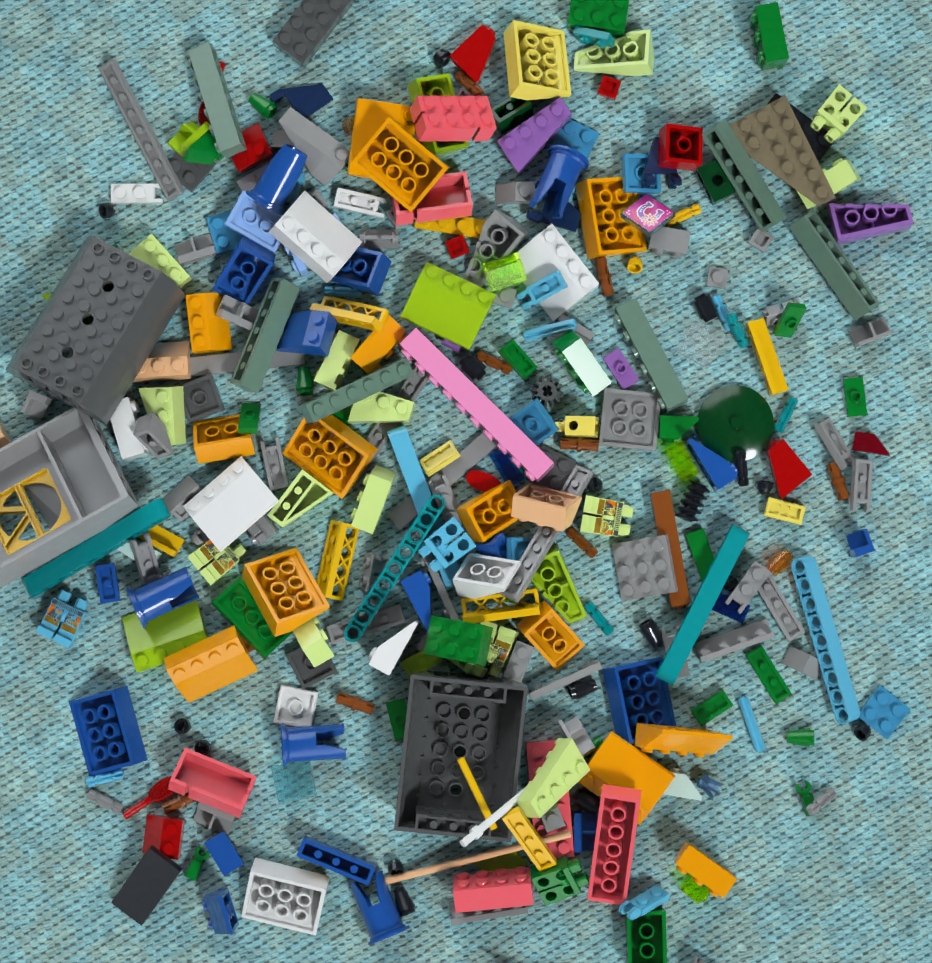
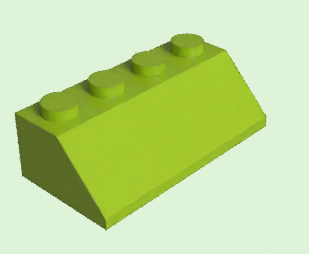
M450 73L416 78L407 85L412 104L417 96H455ZM422 141V144L437 157L469 147L468 141Z

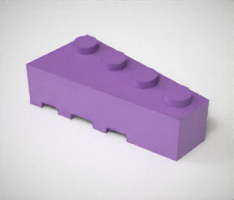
M559 97L497 142L516 171L522 174L541 150L547 146L549 141L570 120L573 114L563 99Z
M829 203L826 209L833 237L839 245L908 230L913 224L909 204L853 205L845 203V205Z

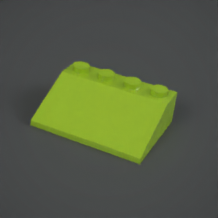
M426 262L400 318L470 350L494 302L496 294Z
M197 600L148 621L147 628L145 629L137 613L122 617L130 654L137 673L165 664V657L209 637Z

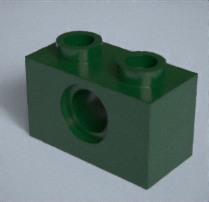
M509 97L491 108L496 127L501 135L533 116L532 104L529 100Z
M717 159L697 168L696 173L712 205L734 195L735 188L730 180H728ZM719 177L722 184L719 186L714 185L712 178Z

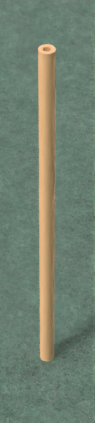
M566 830L541 838L547 844L571 838L572 833L571 830ZM519 843L388 876L385 879L388 885L524 849Z

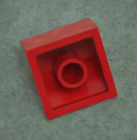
M260 123L241 131L247 150L231 156L237 170L242 174L273 159L275 156Z
M147 814L142 853H146L151 845H153L170 859L178 860L181 857L185 819Z

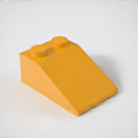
M510 480L482 493L456 509L474 543L485 542L518 520V518L511 517L513 495L517 492Z
M543 600L540 603V615L526 616L516 627L554 669L558 671L585 644L552 607Z

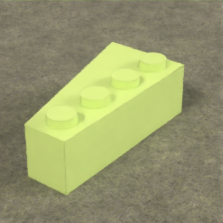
M558 738L554 743L555 747L545 757L546 761L535 772L536 776L533 781H529L516 801L526 817L541 818L590 771L589 766L572 738Z

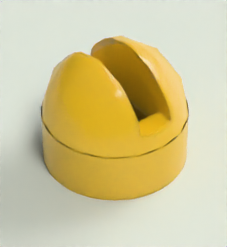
M639 257L630 258L627 264L628 271L640 273L643 269L642 260Z

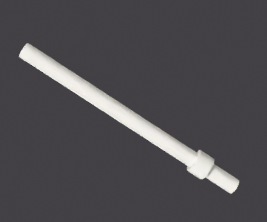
M524 789L479 826L475 825L470 829L469 834L460 840L461 846L466 847L474 839H479L487 828L517 805L516 801Z

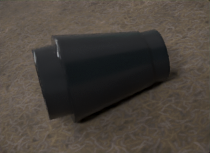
M650 618L639 625L640 633L653 648L663 644L656 621L654 622Z
M593 679L572 682L567 685L570 698L572 700H579L596 691L597 685Z
M401 887L394 890L396 907L401 917L415 912V904L405 888Z

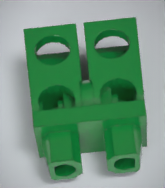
M567 856L561 857V860H557V865L539 872L535 865L530 867L531 880L537 891H539L545 906L574 894H580L581 887L589 884V877L586 872L576 874V872L582 870L579 858L569 860Z

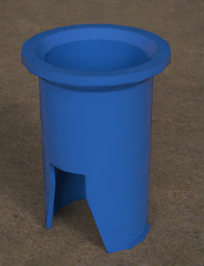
M287 143L284 144L270 161L269 165L266 166L254 189L247 190L246 194L266 208L284 215L283 206L296 186L307 155Z
M551 145L547 151L550 158L529 205L531 208H534L537 202H540L548 190L551 189L557 192L554 199L552 218L561 219L580 172L588 168L589 161L582 153L568 146Z
M186 567L135 590L126 588L144 629L147 628L148 621L199 599Z
M281 723L283 767H286V764L289 762L346 760V749L328 745H316V741H323L344 734V723L287 727L284 723Z
M383 870L374 873L377 895L380 900L378 904L372 906L370 899L358 882L349 884L371 937L368 945L382 941L410 928L409 925L406 926L402 923L384 878Z

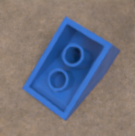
M242 236L212 289L223 296L228 295L248 305L273 266L276 254Z
M358 247L330 281L351 287L362 293L378 296L392 261L382 252Z
M309 310L292 313L286 322L284 333L280 337L276 351L328 356L337 320L329 311Z
M692 438L685 441V444L714 491L738 478L736 475L738 471L733 463L729 464L727 460Z
M420 570L400 582L428 633L431 619V587L429 583L432 581L427 572L423 573Z
M228 887L205 894L202 904L204 910L208 911L210 916L208 919L210 929H214L215 934L234 933L239 922Z

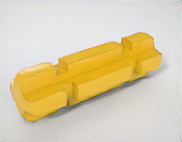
M696 203L690 208L687 207L674 213V215L671 214L665 219L666 225L670 227L675 225L676 222L680 223L691 218L692 215H698L701 213V208Z

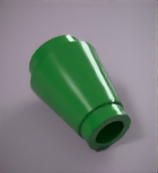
M253 93L248 100L263 118L271 119L277 111L274 102L256 93Z
M298 368L296 384L298 395H313L315 387L310 368Z
M807 728L787 732V743L805 747L814 746V730Z

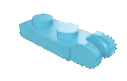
M557 270L528 286L526 290L516 295L517 299H522L529 294L531 301L521 306L525 310L567 288L568 285L560 270Z
M654 885L633 899L626 900L619 906L618 912L622 915L627 913V918L634 920L667 902L670 899V893Z

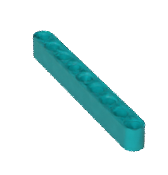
M435 494L428 499L346 627L344 637L347 641L356 642L363 636L444 510L446 500L442 495ZM436 497L442 500V506L439 509L432 506V500ZM424 514H429L432 518L429 525H425L421 521V517ZM418 530L421 533L419 541H414L411 538L412 531ZM406 546L411 550L409 557L401 555L400 550L402 547ZM392 563L400 565L399 573L391 572L390 565ZM382 579L389 581V589L384 590L380 587ZM372 595L379 598L377 606H373L369 602V598ZM360 612H366L369 615L367 622H362L359 619ZM350 628L358 630L357 638L349 636L348 631Z
M158 498L23 578L22 582L29 596L32 598L44 593L128 543L130 540L171 517V514L163 498Z
M734 524L731 525L655 677L670 685L675 683L750 535L746 530Z

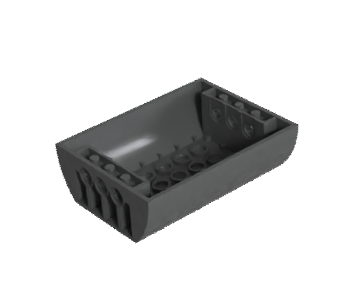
M89 236L20 344L6 370L17 378L107 425L184 299L185 294L162 271L95 236ZM111 283L114 285L112 291H104L106 284ZM92 316L94 318L93 322L90 325H85L84 319ZM72 349L73 355L71 357H63L65 350Z
M426 670L411 673L394 823L395 831L464 838L469 834L470 829L475 825L479 826L485 821L483 813L457 762V759L461 757L465 758L491 814L516 795L528 694L527 685L507 678L478 677L476 675ZM467 708L470 711V715L467 718H461L459 716L460 709ZM456 747H464L466 750L465 754L457 756L454 752ZM452 785H460L462 788L461 792L453 794L450 791ZM501 817L496 821L498 828L492 831L490 828H487L479 838L511 842L512 832Z

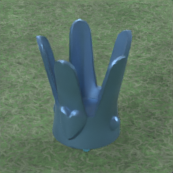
M705 773L701 778L695 775L699 779L696 786L703 789L713 801L714 796L711 790L717 794L720 792L714 785L721 787L724 784L709 778Z

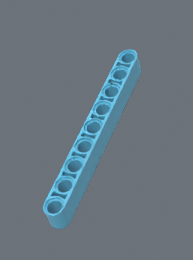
M403 425L389 430L387 433L419 515L432 495L406 426ZM432 500V506L436 508L435 503ZM424 514L421 517V521L423 524L429 525L432 518L429 514ZM440 516L427 534V538L443 525ZM457 561L447 568L443 567L439 570L447 591L455 589L452 579L459 570Z
M806 555L794 559L791 563V569L835 719L838 723L844 725L858 719L860 709L816 560L813 556Z

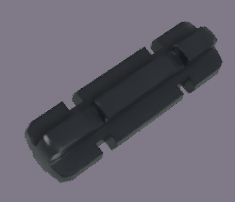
M738 449L735 451L736 469L738 471L737 479L739 486L743 487L749 485L746 452L744 449Z

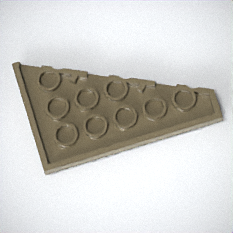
M786 96L730 124L748 156L818 207L836 198Z

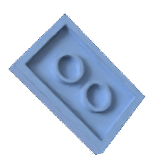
M242 191L224 225L275 253L281 242L270 234L269 231L283 215L266 208L249 197L245 191Z

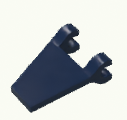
M323 84L284 88L270 94V100L275 104L283 97H286L294 110L305 118L334 100Z
M655 137L642 174L641 187L649 189L650 185H655V177L652 174L669 175L668 189H676V186L682 185L681 177L678 175L677 169L658 167L659 137Z
M551 189L547 192L548 195L541 214L532 210L527 212L526 218L528 220L548 225L553 224L555 227L576 232L581 218V213L568 202L563 212V217L561 219H553L554 199L557 192Z

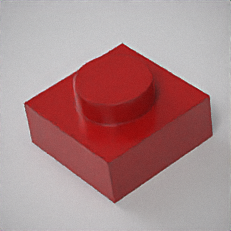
M603 75L597 95L615 101L621 81Z
M464 234L445 241L451 259L470 253Z

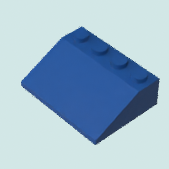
M662 657L602 669L615 733L630 744L635 743L637 723L676 726L668 683L655 677L663 660Z
M128 686L69 702L89 776L148 760Z

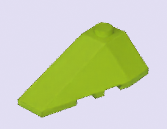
M554 543L533 576L531 583L541 591L542 595L555 606V609L570 624L587 617V614L557 543Z

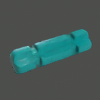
M729 313L725 319L728 324L730 323L729 327L735 339H738L739 347L745 348L750 344L748 338L745 337L746 333L740 321L738 322L736 313Z
M788 397L786 406L783 407L778 418L779 421L774 426L775 431L779 433L784 432L785 425L788 424L794 411L793 408L798 403L797 399Z
M589 602L584 606V609L587 613L591 614V618L599 628H602L605 635H609L614 631V628L607 623L608 621L596 609L593 602Z

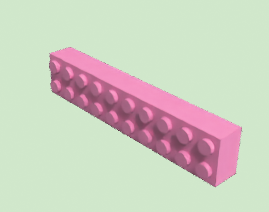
M417 328L400 343L402 348L400 351L404 357H407L409 361L413 359L415 367L423 375L427 373L429 381L436 388L440 386L443 389L442 394L449 401L453 399L461 413L465 414L467 412L470 415V421L477 428L481 426L484 429L482 431L483 434L490 441L494 439L498 443L497 448L504 455L508 453L511 456V462L517 468L522 466L525 469V475L532 482L534 480L539 482L554 467V462Z

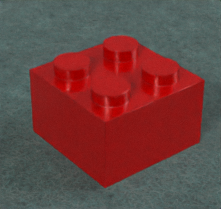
M666 123L659 130L658 167L695 171L702 165L703 128Z

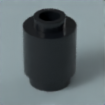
M703 293L694 298L696 302L693 305L701 320L703 319L705 323L719 316L717 313L718 309L710 295L706 296Z
M468 353L459 362L461 369L473 381L475 379L479 381L486 374L484 370L487 367L475 355Z
M584 787L582 790L577 789L572 797L575 800L573 804L587 813L595 814L600 806L599 797Z

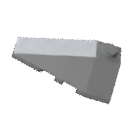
M291 107L279 119L278 123L289 141L292 142L296 149L307 155L305 165L309 174L320 184L326 186L349 161L350 151Z
M495 209L483 224L481 235L475 246L476 248L464 279L471 283L474 282L475 285L482 288L518 247L529 231L515 219Z
M34 483L26 485L25 488L51 529L57 522L61 512V500L56 490L46 484Z

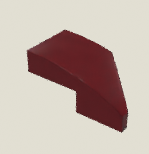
M855 431L853 451L890 457L889 451L875 434Z

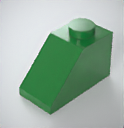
M209 130L188 147L183 160L185 162L212 165L216 160L221 161L224 156L217 152L214 145L216 142L215 136L213 137Z
M660 415L658 439H662V443H674V440H678L699 421V417Z

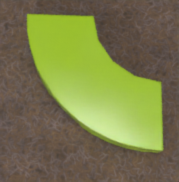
M517 851L474 862L477 867L486 871H496L499 868L515 869L519 866L525 867L528 864Z

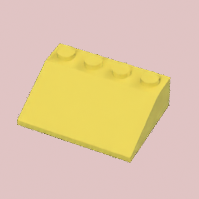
M513 20L503 33L509 96L522 100L570 97L571 87L565 32Z

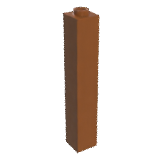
M670 490L650 493L657 536L668 534L678 587V592L668 593L670 607H675V610L685 609L686 604H690L671 493Z

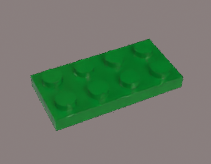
M240 577L211 603L232 626L236 627L240 635L263 659L292 634V632H288L276 637L273 635L247 585Z

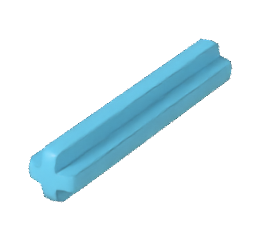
M569 319L526 330L523 336L525 341H531L575 330L577 323L575 319Z
M747 696L738 699V703L756 752L764 751L765 745L749 698Z

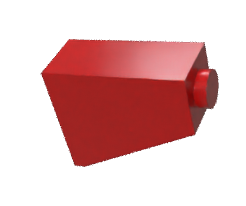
M483 24L450 55V60L459 70L471 78L476 85L481 80L496 42V33L489 26L486 28Z
M775 439L768 445L770 449L766 453L777 495L780 499H783L808 479L812 473L784 439L780 441Z

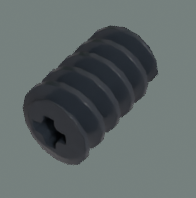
M689 480L693 485L686 486V489L690 492L683 493V496L687 499L680 500L684 507L678 506L677 509L681 514H675V516L692 523V521L699 520L695 514H701L702 512L697 508L705 506L700 501L707 500V497L703 494L710 493V490L704 485Z

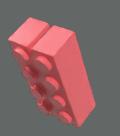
M417 96L410 107L413 123L416 124L415 130L418 141H470L471 138L473 141H489L497 129L488 96Z
M466 171L444 174L412 212L391 196L396 226L413 224V220L421 223L472 216L473 204Z
M185 748L170 779L168 790L185 796V793H188V798L240 818L253 790L257 776Z
M519 866L508 870L499 868L496 871L480 870L474 875L467 872L454 875L453 896L456 913L534 905L530 867Z

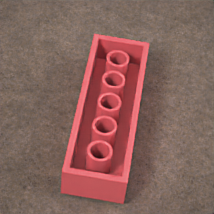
M557 739L526 742L529 781H533L536 776L535 772L539 767H542L546 761L545 757L549 751L553 750ZM569 791L557 801L565 826L547 833L542 818H532V825L540 837L566 830H571L572 833ZM573 834L571 838L546 844L555 858L564 856L574 857Z
M603 784L587 900L621 905L627 900L642 790Z

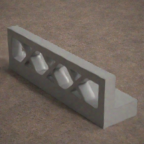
M764 619L696 642L694 645L700 662H705L775 638V635L771 631L768 620Z
M449 902L452 925L528 913L527 906L456 913L455 903Z

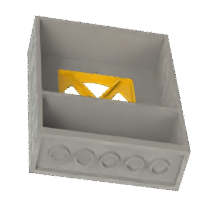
M71 408L0 448V515L25 514L11 536L4 532L0 522V588L141 508L97 420L75 408ZM40 483L56 490L61 500V512L57 522L48 532H44L23 486ZM16 491L22 506L4 507L5 501ZM31 522L37 538L26 541L19 540V537Z

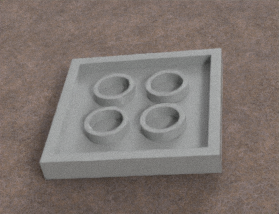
M604 388L599 446L656 451L660 416L657 393Z
M668 534L612 544L622 601L678 592Z

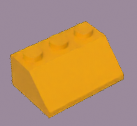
M220 293L185 295L192 353L201 354L233 350L229 322L215 315L223 295Z
M388 314L381 332L373 330L350 359L366 374H370L382 367L380 363L384 358L388 360L393 355L394 351L392 349L397 344L400 346V343L406 338L405 334L407 332Z
M240 414L193 422L194 450L198 464L255 455L253 434L238 433Z
M687 841L682 845L674 861L678 865L676 867L678 871L684 875L688 872L693 876L692 880L699 886L706 885L709 888L708 892L716 898L719 895L724 898L737 880L731 872Z

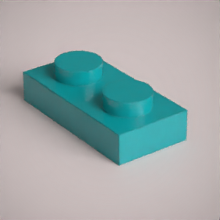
M575 26L573 31L578 42L582 44L592 43L600 48H606V46L613 48L615 43L614 38L609 32Z

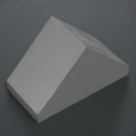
M789 646L782 664L817 680L821 672L818 659Z

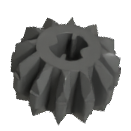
M548 375L545 382L541 376L539 378L541 384L537 381L533 383L538 389L531 388V392L537 393L532 396V399L539 397L540 402L544 401V408H547V402H550V406L554 407L553 399L558 403L561 401L556 395H563L562 391H557V389L562 388V384L555 386L558 381L557 378L550 382L551 376ZM544 387L546 389L547 387L551 388L550 393L552 395H547V397L544 396V391L542 389Z

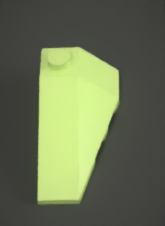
M651 30L631 31L625 33L626 36L618 39L614 38L613 48L607 46L606 48H600L593 45L575 52L574 71L626 76L653 75L654 52Z

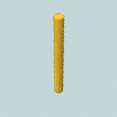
M461 757L457 759V762L486 820L492 814L465 758ZM495 822L489 828L492 831L498 828Z

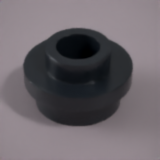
M440 49L433 56L434 64L437 67L446 66L450 62L451 53Z

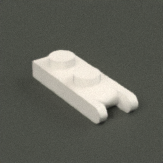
M158 183L111 184V203H163V199H155V188L161 189Z
M338 188L334 207L384 218L385 214L377 211L379 203L387 204L388 199Z

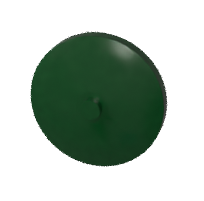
M739 385L726 386L710 394L702 403L697 416L699 417L697 432L703 446L729 462H736L735 451L738 449L745 450L746 460L761 453L768 445L774 428L773 414L767 401L755 390Z

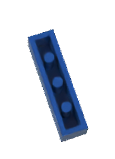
M306 835L297 853V857L365 885H369L377 865Z

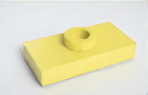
M449 440L421 458L419 462L428 477L461 457L453 442Z
M768 497L763 516L801 525L806 506Z

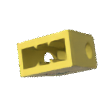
M566 416L565 420H555L556 425L560 429L557 432H565L567 437L599 438L600 419L596 416ZM573 424H578L576 430L572 429Z

